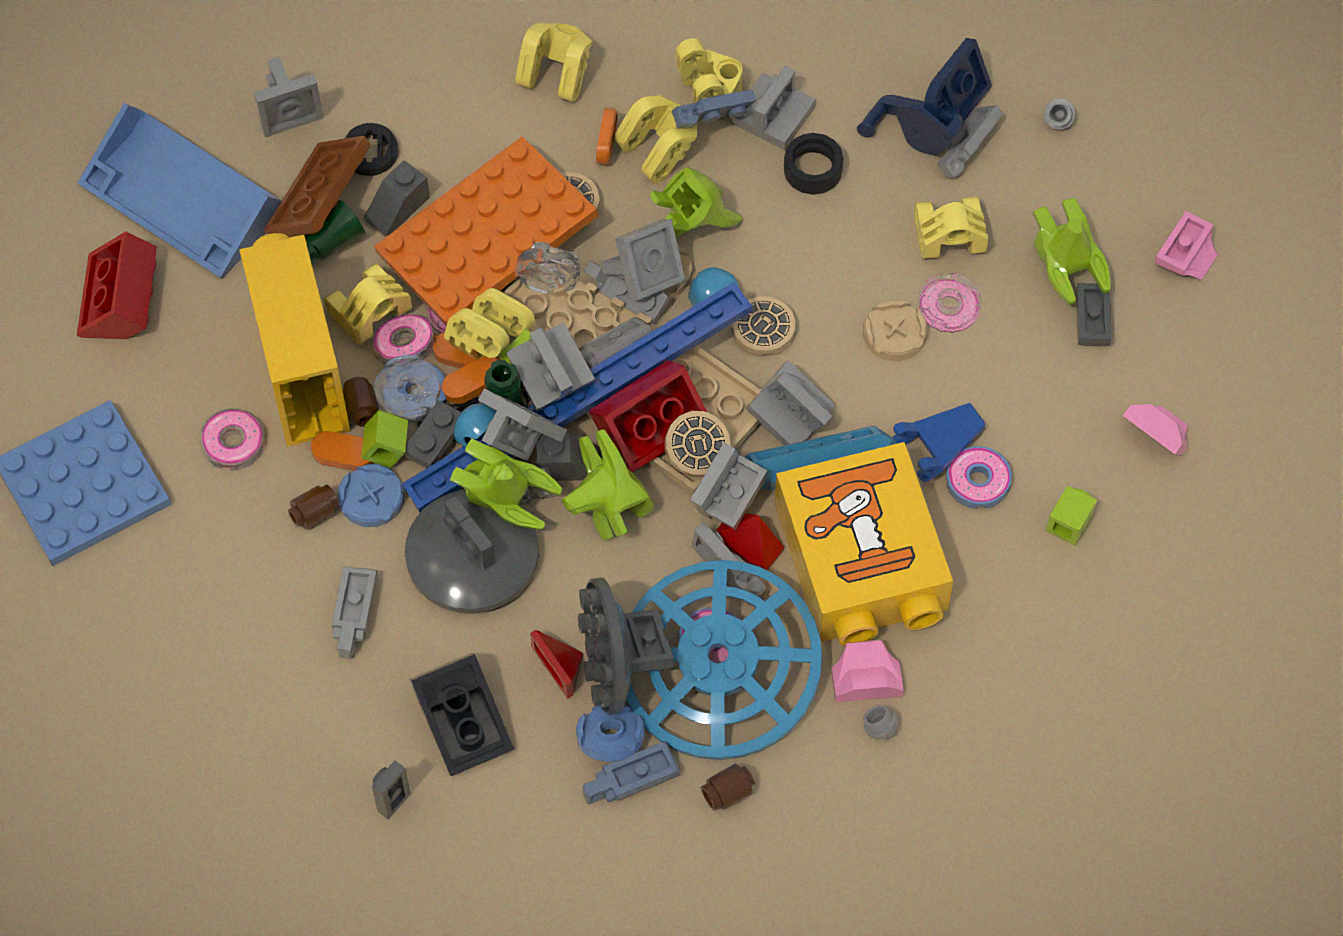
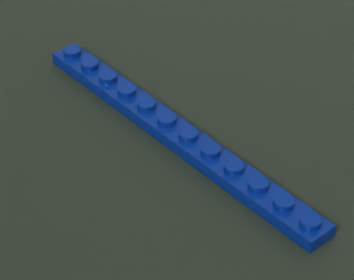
M735 282L591 368L590 371L595 378V382L539 411H536L533 404L527 407V409L560 427H564L667 360H674L751 313L752 305ZM485 433L482 434L478 439H476V441H478V442H481V443H483V444H485V445H488V446H490V447H493V446H491V445L485 443L484 441H482V439H483ZM466 447L459 448L402 483L404 490L419 513L434 500L463 488L451 482L450 478L456 467L464 470L470 463L477 460L464 452ZM502 451V452H504L506 455H508L509 457H511V458L514 457V455L509 454V453H507V452H505V451Z

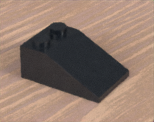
M474 653L409 679L450 776L514 749Z

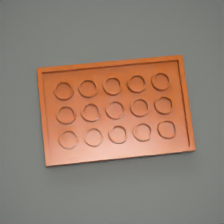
M520 137L377 243L374 249L383 261L447 327L449 318L462 308L472 310L476 297L485 290L494 288L500 291L596 219L599 214L597 209L525 138Z

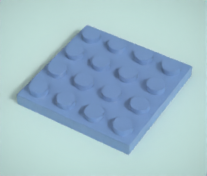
M111 400L0 456V475L52 566L171 505L168 495Z

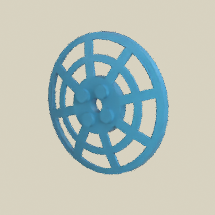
M717 560L700 562L681 568L664 577L650 588L636 604L632 613L642 612L648 603L652 601L664 611L660 617L664 630L672 619L685 631L678 647H671L674 661H678L684 678L669 691L661 678L660 671H649L652 683L658 695L662 698V701L650 715L642 708L633 691L632 684H630L626 699L630 708L633 709V713L637 716L639 714L643 719L644 728L660 742H666L668 747L679 753L700 759H736L758 753L777 743L791 732L805 716L815 698L821 679L823 660L821 640L815 620L806 603L790 585L777 575L761 567L739 561ZM714 569L713 587L692 591L679 598L676 602H673L661 591L670 583L686 575L702 570ZM728 569L755 574L771 582L779 590L766 601H763L760 597L748 591L727 587ZM712 597L711 615L694 621L682 610L685 606L697 600ZM726 597L743 600L755 606L756 609L744 620L727 615ZM789 599L797 607L805 622L811 649L790 648L786 629L775 612ZM767 618L776 631L779 647L759 646L752 630ZM723 647L728 651V657L724 662L714 663L709 659V654L714 648ZM760 660L779 661L776 675L769 688L765 691L754 679ZM790 662L811 663L805 689L796 706L787 714L774 698L785 683ZM694 688L702 694L711 696V714L693 710L680 701ZM743 688L756 700L741 710L725 713V696L737 693ZM763 709L778 723L772 730L754 740L725 746V725L747 720ZM674 710L677 714L690 721L711 725V746L684 741L666 732L659 725Z

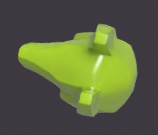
M685 167L673 176L663 192L652 191L649 194L656 205L671 208L666 219L672 220L676 238L703 225L710 224L730 228L739 224L743 219L740 214L723 206L721 198L723 194L722 189L716 186L708 176L695 169Z
M1075 198L1062 201V207L1068 222L1060 226H1056L1047 207H1041L1033 211L1040 230L1035 238L1034 248L1040 259L1045 263L1047 278L1053 289L1069 305L1076 303V298L1068 275L1087 269L1103 294L1110 292L1111 288L1108 264L1103 253L1094 243L1088 220Z
M602 429L596 432L595 435L603 460L598 455L588 435L579 439V446L588 475L577 488L562 499V503L566 510L570 511L573 515L593 511V523L602 540H608L614 537L611 528L616 537L627 533L620 512L629 509L638 517L643 518L653 511V502L640 480L633 472L626 468L618 449L606 431Z
M471 438L464 452L477 460L470 463L464 470L456 467L450 481L465 489L468 502L492 510L505 522L517 527L542 530L545 522L525 511L519 504L528 486L542 489L557 496H560L563 490L562 487L549 474L537 466L514 460L498 448L490 447Z

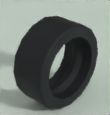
M808 133L793 139L786 147L783 170L786 180L794 189L806 194H821L834 188L840 181L843 169V154L841 147L834 139L825 134ZM814 152L828 157L832 166L830 170L823 174L811 175L798 170L795 166V161L797 157L805 153Z

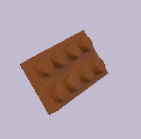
M359 136L317 143L264 228L267 235L281 233L291 237L317 233L323 227L324 221L331 209L336 206L342 191L350 183L356 168L364 160V155L371 145L366 137Z

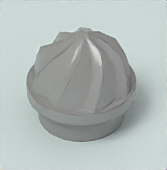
M1065 99L1050 101L1044 110V119L1053 129H1065L1073 123L1075 118L1073 105Z
M876 705L870 708L864 715V729L869 736L874 737L876 740L891 738L898 729L896 714L884 705Z

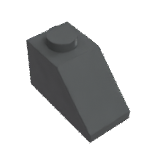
M404 160L382 180L364 216V221L385 237L390 235L430 198L427 177Z
M566 433L560 442L541 434L537 441V467L544 470L555 481L584 480L588 473L579 446L580 438ZM593 444L598 455L603 460L600 447L596 444Z

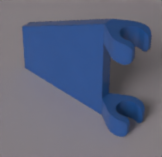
M967 403L913 423H897L893 427V431L896 434L893 436V439L898 443L905 442V445H907L917 436L920 438L933 458L925 457L918 461L920 470L917 471V476L921 481L928 482L939 475L985 429V423L971 403Z

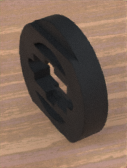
M364 123L352 128L345 138L365 136L367 139L368 135H373V139H377V158H372V162H367V159L364 158L355 170V173L359 175L375 176L386 172L395 164L398 157V144L389 128L377 123ZM383 140H385V142H386L387 145H388L387 152L385 153L384 156H383Z

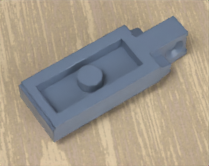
M750 89L700 99L696 103L677 106L671 113L677 128H691L699 120H703L704 123H711L724 115H729L730 118L742 116L747 113L746 108L752 105L756 98L754 92Z
M661 742L634 753L623 760L614 761L602 766V770L595 774L596 780L583 784V794L588 804L603 800L604 798H606L608 803L615 800L618 801L680 775V770L667 743Z

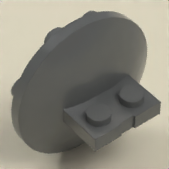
M465 490L446 494L427 505L412 523L405 544L407 569L416 588L434 604L459 613L486 612L512 601L531 581L536 571L539 557V545L535 529L512 525L502 520L492 510L468 502Z
M603 577L591 578L586 588L579 590L580 605L584 613L578 614V626L580 633H585V648L588 661H584V674L586 681L595 680V682H600V685L591 686L593 705H602L601 708L604 713L615 715L623 711L630 689L632 673L673 668L674 657L668 639L665 638L664 627L658 609L625 614L608 582Z

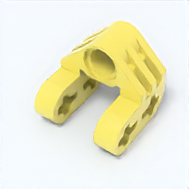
M535 23L527 30L524 36L515 83L532 89L538 78L542 57L546 56L549 59L564 63L558 97L575 102L581 90L584 72L587 69V59L590 56L589 48L592 46V40L573 25Z
M697 38L687 39L676 47L677 71L683 84L692 86L693 103L704 98L743 91V69L738 60L708 49L704 50L701 41Z
M661 95L646 96L636 101L614 135L615 142L622 150L630 152L643 142L650 129L656 130V134L660 138L641 168L644 175L654 184L661 182L671 173L678 160H683L685 151H688L691 147V142L697 138L698 121L691 128H677L671 111L681 105Z
M978 197L961 198L960 202L948 203L933 211L931 202L914 203V219L922 259L939 257L941 244H967L969 254L986 252L988 235L986 234V226L983 222L984 216L983 212H981Z
M377 264L362 272L363 280L357 284L348 299L339 290L334 291L323 299L330 315L359 345L374 336L372 326L374 321L380 320L390 312L395 317L403 316L412 309L410 295L407 292H403V288L395 283V279Z
M489 288L476 297L472 310L462 308L449 318L444 339L451 346L476 360L484 356L495 358L508 348V334L518 337L525 328L530 331L534 327V314L522 303L497 289Z

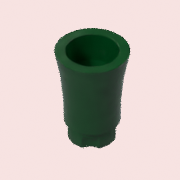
M341 199L331 209L324 221L323 227L317 233L303 234L312 266L319 260H325L350 242L366 235L365 229L357 216Z
M506 360L492 362L491 367L486 370L484 378L485 389L527 408L528 401L523 392L520 374L516 366L509 364Z

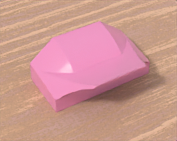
M1185 211L1157 254L1155 264L1182 276L1190 275L1202 280L1217 257L1211 239L1214 225Z
M1152 404L1130 405L1123 416L1173 454L1182 455L1188 448L1186 441L1188 425L1163 406L1155 407Z
M882 640L847 643L839 661L831 669L835 702L903 696L904 689L899 661L891 656Z

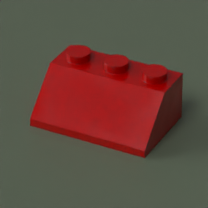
M125 231L88 254L77 336L81 338L128 339L146 329L149 322V301L153 293V272L157 265L155 260L157 246Z
M667 360L590 409L589 413L598 431L602 429L606 431L618 449L626 468L634 472L665 452V436L667 431L680 415L690 411L707 412L685 366Z

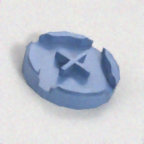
M367 464L357 467V470L351 474L349 472L343 477L338 487V501L343 515L352 523L362 527H378L389 523L399 514L404 503V490L401 481L390 468L379 464Z

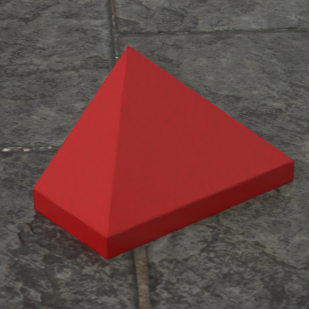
M745 513L736 530L723 523L715 530L720 534L724 545L730 552L737 554L748 564L761 567L767 571L784 551V546L760 516L756 514Z
M534 630L530 633L532 649L567 699L572 697L583 652L538 630Z

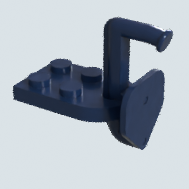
M965 38L931 81L924 101L892 94L885 95L877 101L862 123L857 126V132L863 137H871L875 133V126L885 113L896 115L904 137L912 148L922 153L939 155L960 132L965 119L992 86L977 40Z

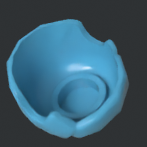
M709 267L700 271L691 282L688 298L692 306H695L735 282L739 289L740 287L733 274L721 268Z
M484 403L468 406L459 414L453 432L455 440L460 445L466 447L471 438L474 440L478 439L487 431V426L493 419L496 410Z

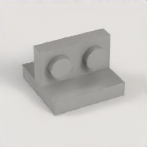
M280 57L269 60L270 74L265 75L269 88L254 92L264 136L268 137L323 119L318 85L314 74L289 81Z
M784 66L778 75L774 74L772 77L762 73L751 89L754 92L756 101L746 108V114L731 118V123L785 150L814 109L816 99L795 89L796 71Z
M661 219L615 238L619 255L601 262L604 274L617 275L619 279L625 278L630 300L642 299L685 280L671 219Z
M564 322L546 332L542 328L530 333L527 342L506 352L510 363L516 366L520 374L521 383L536 411L595 382L592 372Z
M788 360L781 365L745 409L783 445H789L805 441L813 431L824 426L832 417L829 411L835 404Z
M485 388L478 399L480 402L497 410L487 426V431L482 441L526 461L541 433L561 442L567 432L566 429L526 407Z
M723 443L690 501L700 514L709 519L713 517L736 530L769 472L739 455L735 448Z

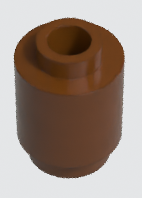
M353 377L344 383L342 390L348 421L353 425L364 427L379 410L373 385L369 383L368 379Z
M328 484L322 487L317 485L292 499L288 514L297 527L301 525L303 528L308 529L333 515L334 510L339 508L340 504L336 494Z
M735 763L708 778L706 784L701 786V792L713 811L719 808L724 810L751 795V786L755 782L750 771L745 766L740 768Z

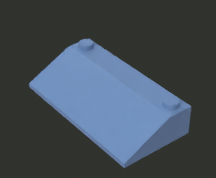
M126 103L122 105L77 182L222 279L241 259L239 249L252 247L254 242L265 233L264 228L281 203L280 199L154 117Z

